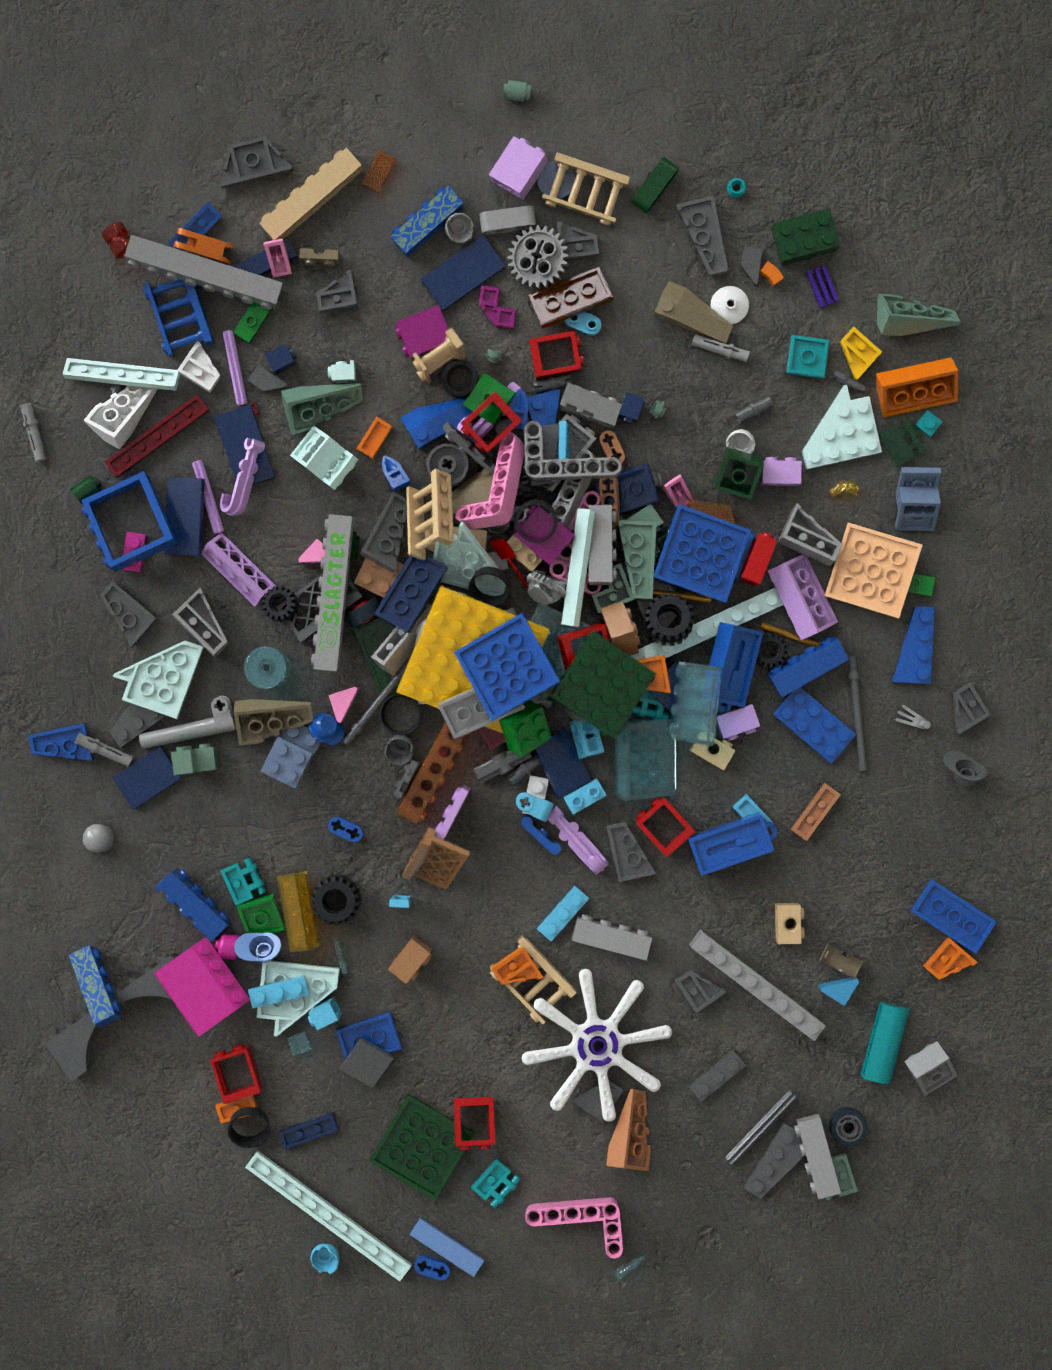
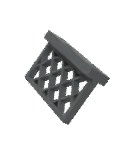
M323 573L294 594L298 598L299 606L309 607L307 617L297 616L298 612L295 611L293 622L286 620L303 645L312 641L314 634H317L318 627H315V618H310L312 608H319L317 605H313L314 594L321 595V592L315 591V587L319 583V578L323 577ZM349 577L348 585L354 591L346 597L345 615L352 611L353 607L366 600ZM302 594H311L309 604L300 603ZM285 600L276 607L278 611H283L287 606V601ZM297 619L306 620L305 628L301 631H298L295 627Z

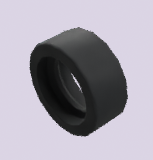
M453 361L443 371V386L452 397H468L479 382L478 373L475 367L467 361ZM458 368L466 369L472 378L470 386L461 391L455 390L449 383L450 374Z

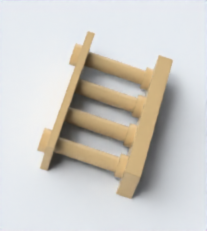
M557 152L554 161L558 164L557 167L559 168L550 195L543 194L542 196L545 204L551 207L559 205L600 219L599 222L610 226L611 223L615 224L616 218L611 217L619 191L623 186H628L630 177ZM568 168L576 170V177L567 202L558 199L557 195L565 171ZM589 174L594 176L593 179L595 181L585 208L576 205L575 202L583 178ZM607 180L612 182L613 188L605 212L602 214L593 211L601 184Z
M452 328L445 332L447 337L445 342L420 359L417 353L413 354L414 361L412 363L418 370L416 373L422 382L426 380L428 384L432 383L429 375L452 359L463 361L466 359L463 343Z
M434 469L431 471V484L425 488L417 490L410 486L406 487L408 555L420 560L426 559L425 548L438 541L446 545L454 543L451 475L439 469ZM432 492V500L424 505V497ZM432 509L433 517L424 522V514ZM433 526V534L425 539V530Z
M523 934L518 939V948L524 947L526 952L533 958L532 961L538 969L542 967L546 971L545 976L526 995H523L516 988L521 982L515 981L505 985L529 1009L532 1019L537 1023L540 1021L544 1024L546 1018L536 1011L529 1001L550 981H555L559 985L558 991L547 1000L552 1006L562 996L568 994L572 998L576 994V989ZM490 968V974L492 975V977L496 981H499L494 972L492 971V969Z

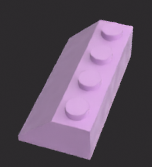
M802 554L768 571L800 640L838 623L806 555Z

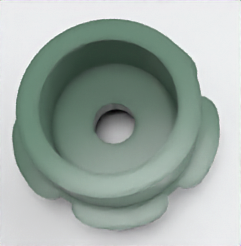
M488 348L487 354H485L488 357L487 361L498 364V361L503 360L502 352Z
M656 400L652 405L650 414L654 416V419L658 418V416L661 418L666 411L665 402Z

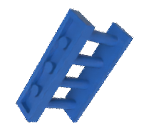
M180 279L153 288L148 281L144 282L146 288L143 291L146 299L151 301L164 340L161 344L165 354L168 353L171 358H174L176 356L173 349L200 340L201 342L204 341L208 346L215 344L196 286H190ZM181 286L187 288L188 294H186V297L160 306L158 305L155 295ZM187 304L193 306L194 312H192V315L166 324L164 323L161 313ZM194 322L199 324L200 330L198 333L172 342L170 341L167 331Z

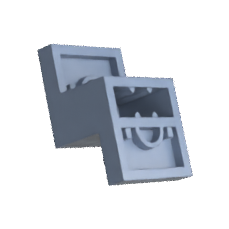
M901 467L895 494L898 509L895 522L896 530L934 531L941 505L938 491L941 476L940 468Z
M304 725L283 731L282 735L277 737L261 772L296 788L304 771L308 770L321 742L315 741L309 732V728Z

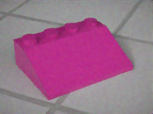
M207 937L154 973L198 1037L250 1000Z

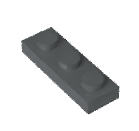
M732 1050L693 1081L689 1087L702 1102L746 1065L736 1052Z

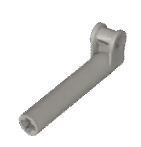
M219 696L212 701V718L140 734L139 740L142 749L236 730L230 699L227 696ZM220 701L225 703V706L222 708L217 706Z

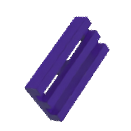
M825 265L806 272L820 308L839 301ZM821 271H822V274H823L824 279H825V281H826V284H827V286H828L829 292H830V294H831V297H832L831 300H830V297H829L828 292H827V290H826V287H825V284H824V282H823V279H822V277H821V274H820ZM813 274H816L819 285L825 297L826 302L824 303L817 288Z

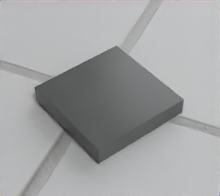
M361 1037L340 1066V1070L373 1088L393 1060V1055Z

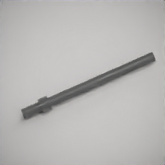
M410 657L360 720L351 726L352 730L343 740L345 744L349 745L357 734H361L365 724L401 681Z
M848 656L850 671L848 672V680L851 681L859 771L867 770L858 683L860 673L857 671L856 656Z

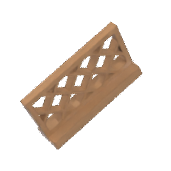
M428 828L408 861L403 878L410 880L413 875L447 890L468 858L470 851L435 837L436 830Z

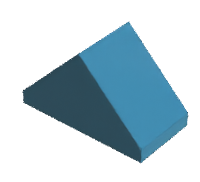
M849 977L818 984V989L845 1006L859 981L856 977L855 979Z

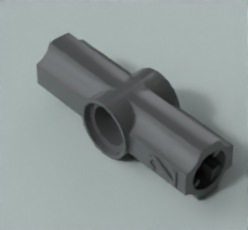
M510 750L504 751L492 757L490 761L474 768V771L480 783H483L498 774L502 775L515 768L514 766L532 756L528 753L520 757Z

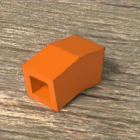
M767 261L759 273L770 282L772 287L784 279L779 269L769 261Z

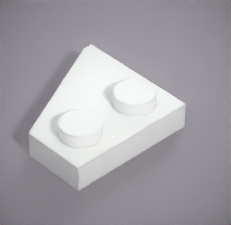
M198 341L178 368L180 375L208 392L212 391L221 378Z

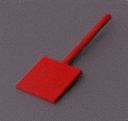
M497 539L489 541L500 559H507L528 590L529 584L511 560V558H516L517 556L506 540Z

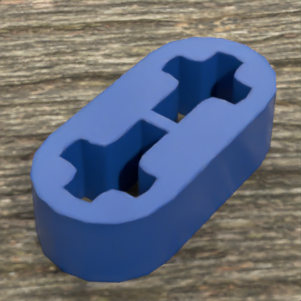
M339 816L332 818L328 824L329 830L333 834L350 842H358L364 834L362 827ZM340 820V825L345 827V829L338 828L335 830V826L332 823ZM347 829H358L359 837L352 838V834L347 832Z
M420 1255L415 1261V1270L420 1275L437 1280H445L450 1275V1265L444 1260L428 1255ZM426 1261L427 1266H425L424 1269H421V1265L418 1263ZM441 1266L445 1267L444 1270L447 1272L439 1274V1270L437 1269H440Z

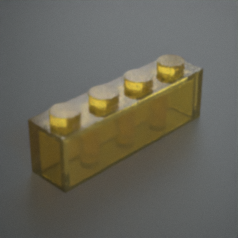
M307 871L277 876L290 952L308 951L320 947L314 910L311 907L312 901Z

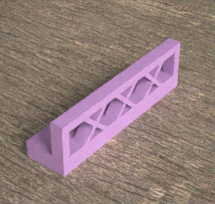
M223 533L209 541L202 550V555L254 607L262 601L264 594L267 595L269 593L268 589L273 590V587L276 586ZM221 540L226 545V549L220 548L216 542ZM230 555L237 556L239 558V562H234L230 558ZM244 568L250 569L253 572V576L247 575L244 572ZM258 582H263L268 588L263 591L258 586Z

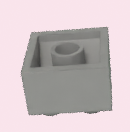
M938 1042L927 1045L922 1051L911 1055L904 1061L924 1096L957 1077L949 1057Z

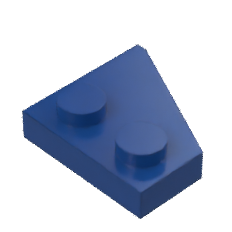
M560 389L527 397L530 422L535 421L541 426L555 424Z

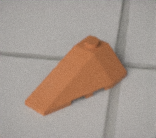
M630 1089L609 1144L606 1166L649 1171L651 1147L647 1145L649 1127H646L645 1117L648 1114L646 1091Z

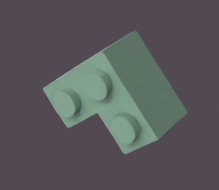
M621 563L612 566V568H616V580H613V585H607L608 589L591 595L597 614L602 613L601 608L622 601L626 604L635 600L633 599L632 591Z
M210 743L199 744L198 749H192V746L176 747V751L171 752L174 775L219 769L216 746L211 747Z

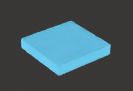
M559 421V459H570L571 429L566 421Z

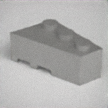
M567 383L560 404V411L614 429L622 404L615 398H605L600 393L588 391L580 386Z
M797 503L792 508L777 543L827 566H831L835 562L842 544L825 528H822L815 522L811 515L809 516Z
M199 588L172 615L216 658L228 646V642L201 588Z

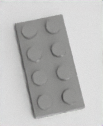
M474 688L438 703V707L454 739L525 709V705L522 704L491 721Z

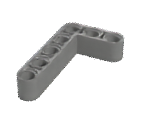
M532 421L525 426V470L531 480L615 478L622 471L621 462L613 457L544 460L543 430L541 425ZM531 428H538L539 433L536 436L529 435ZM532 447L540 449L539 453L534 456L529 454V450ZM611 463L617 464V471H608V465ZM577 465L579 470L577 473L572 474L568 471L569 467ZM589 465H598V471L595 473L589 472ZM538 466L540 472L537 475L530 474L531 467ZM551 466H558L560 468L559 472L551 474L549 472Z
M583 450L579 452L576 459L595 458V456L590 451ZM572 465L569 472L572 474L577 473L579 467ZM589 465L588 471L595 473L598 465ZM576 479L565 480L552 508L556 512L557 520L567 529L592 479H581L576 482ZM574 493L571 499H567L569 494ZM520 506L514 507L512 521H514L515 514ZM525 508L520 513V515L524 514L523 519L518 520V523L520 521L524 522L528 518L526 513L529 511V509ZM566 510L565 514L559 517L560 512Z

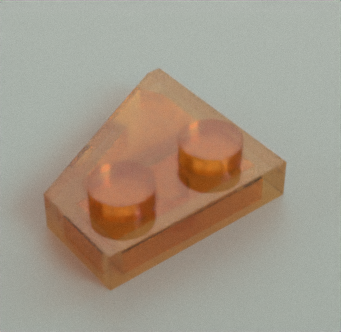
M687 500L689 508L736 524L730 505Z

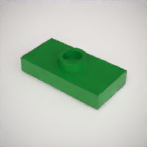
M252 303L233 333L250 344L270 314V310L261 308L260 304Z
M913 573L908 593L931 597L935 577Z

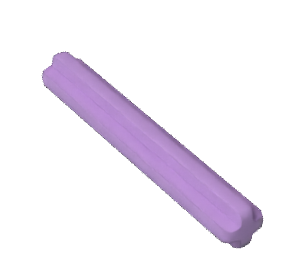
M232 330L224 331L223 338L236 403L238 406L246 405L247 398L234 333Z
M197 460L192 463L196 478L205 479L204 504L213 533L219 534L224 532V528L203 461Z

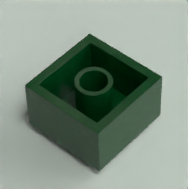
M726 447L714 480V489L751 500L764 467L763 458Z

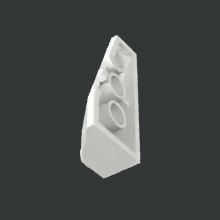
M126 385V388L118 394L116 392L112 394L111 399L103 404L99 403L84 419V422L104 441L120 449L132 435L157 389Z

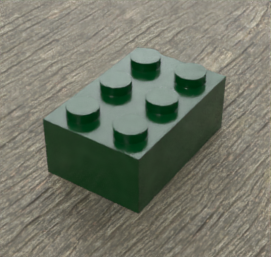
M830 209L777 222L771 228L781 266L835 252L840 246Z

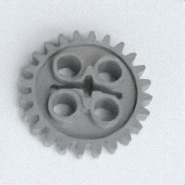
M537 225L534 231L530 226L528 233L522 230V237L516 235L518 242H511L515 247L508 249L513 254L507 257L513 261L508 266L514 268L511 273L517 275L516 280H522L524 286L529 282L530 288H533L535 284L538 289L541 288V284L548 288V282L555 285L554 278L561 280L559 273H566L563 266H569L565 259L570 258L565 253L569 248L563 246L566 241L561 239L562 235L560 233L555 235L556 231L553 228L549 231L548 227L544 226L543 230H541V227ZM531 242H536L535 248L529 250V244ZM554 246V251L551 254H546L547 248ZM541 254L542 258L536 260L535 257ZM530 260V261H531L530 267L527 268V269H524V268H523L524 262ZM544 265H549V270L545 273H542V267Z

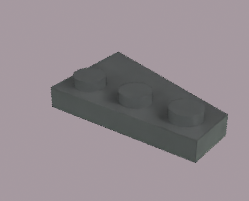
M559 423L541 426L543 430L544 460H551L556 457ZM535 427L529 430V435L536 436L539 433V429ZM532 447L529 450V454L537 455L540 449ZM554 465L549 469L551 474H553ZM533 466L530 469V474L537 475L540 472L538 466ZM531 480L532 487L550 485L552 483V480Z
M625 821L606 825L618 882L656 874Z

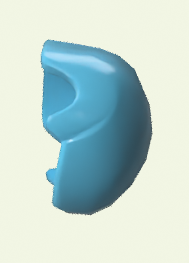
M319 1244L312 1250L310 1260L312 1266L319 1273L328 1272L332 1274L338 1269L340 1256L335 1246Z

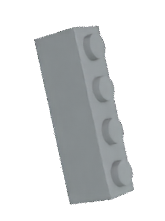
M588 505V509L595 510L589 552V585H613V580H616V568H612V561H616V549H612V541H616V530H612V522H616V511H612V505Z
M426 604L409 634L395 627L371 656L381 669L394 676L411 656L416 640L415 629L421 621L428 617L432 605Z
M582 914V917L577 916L572 941L647 961L652 942V936L648 935V931L638 929L635 932L626 925L619 924V927L611 925L612 922L601 919L598 922L588 915Z
M819 1114L796 1119L795 1132L797 1137H801L803 1143L799 1145L802 1156H806L808 1163H805L806 1172L813 1179V1182H810L812 1193L817 1194L818 1199L841 1194Z

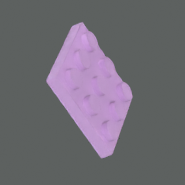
M464 785L462 788L458 787L451 799L454 801L453 805L449 804L442 816L445 818L444 823L440 821L436 828L435 835L437 838L445 839L471 788Z

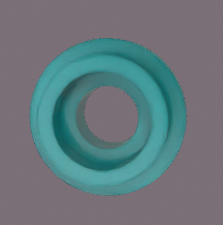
M740 178L730 180L727 185L728 194L734 198L743 196L746 191V184ZM739 186L740 190L734 191L733 187Z

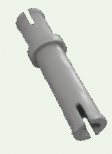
M695 334L691 345L724 355L727 359L733 358L744 363L747 362L750 351L734 347V344L730 343L728 345Z
M32 403L23 404L20 406L24 419L23 426L27 430L35 462L45 461L47 457L38 428L39 422L33 411Z
M80 732L74 744L89 749L91 753H98L126 767L129 766L133 758L132 755L100 742V739L90 738Z

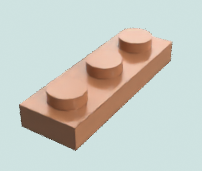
M824 783L791 827V830L807 841L841 794Z

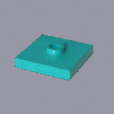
M791 335L786 374L824 379L830 340Z

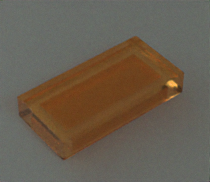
M379 150L361 183L362 186L379 194L396 162V158Z

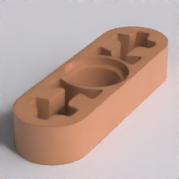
M600 478V505H606L605 499L608 496L614 498L615 503L612 506V510L615 509L616 522L612 523V529H616L619 526L618 520H620L618 478H609L613 480V484H610V490H614V493H605V490L609 491L608 485L605 484L608 478Z

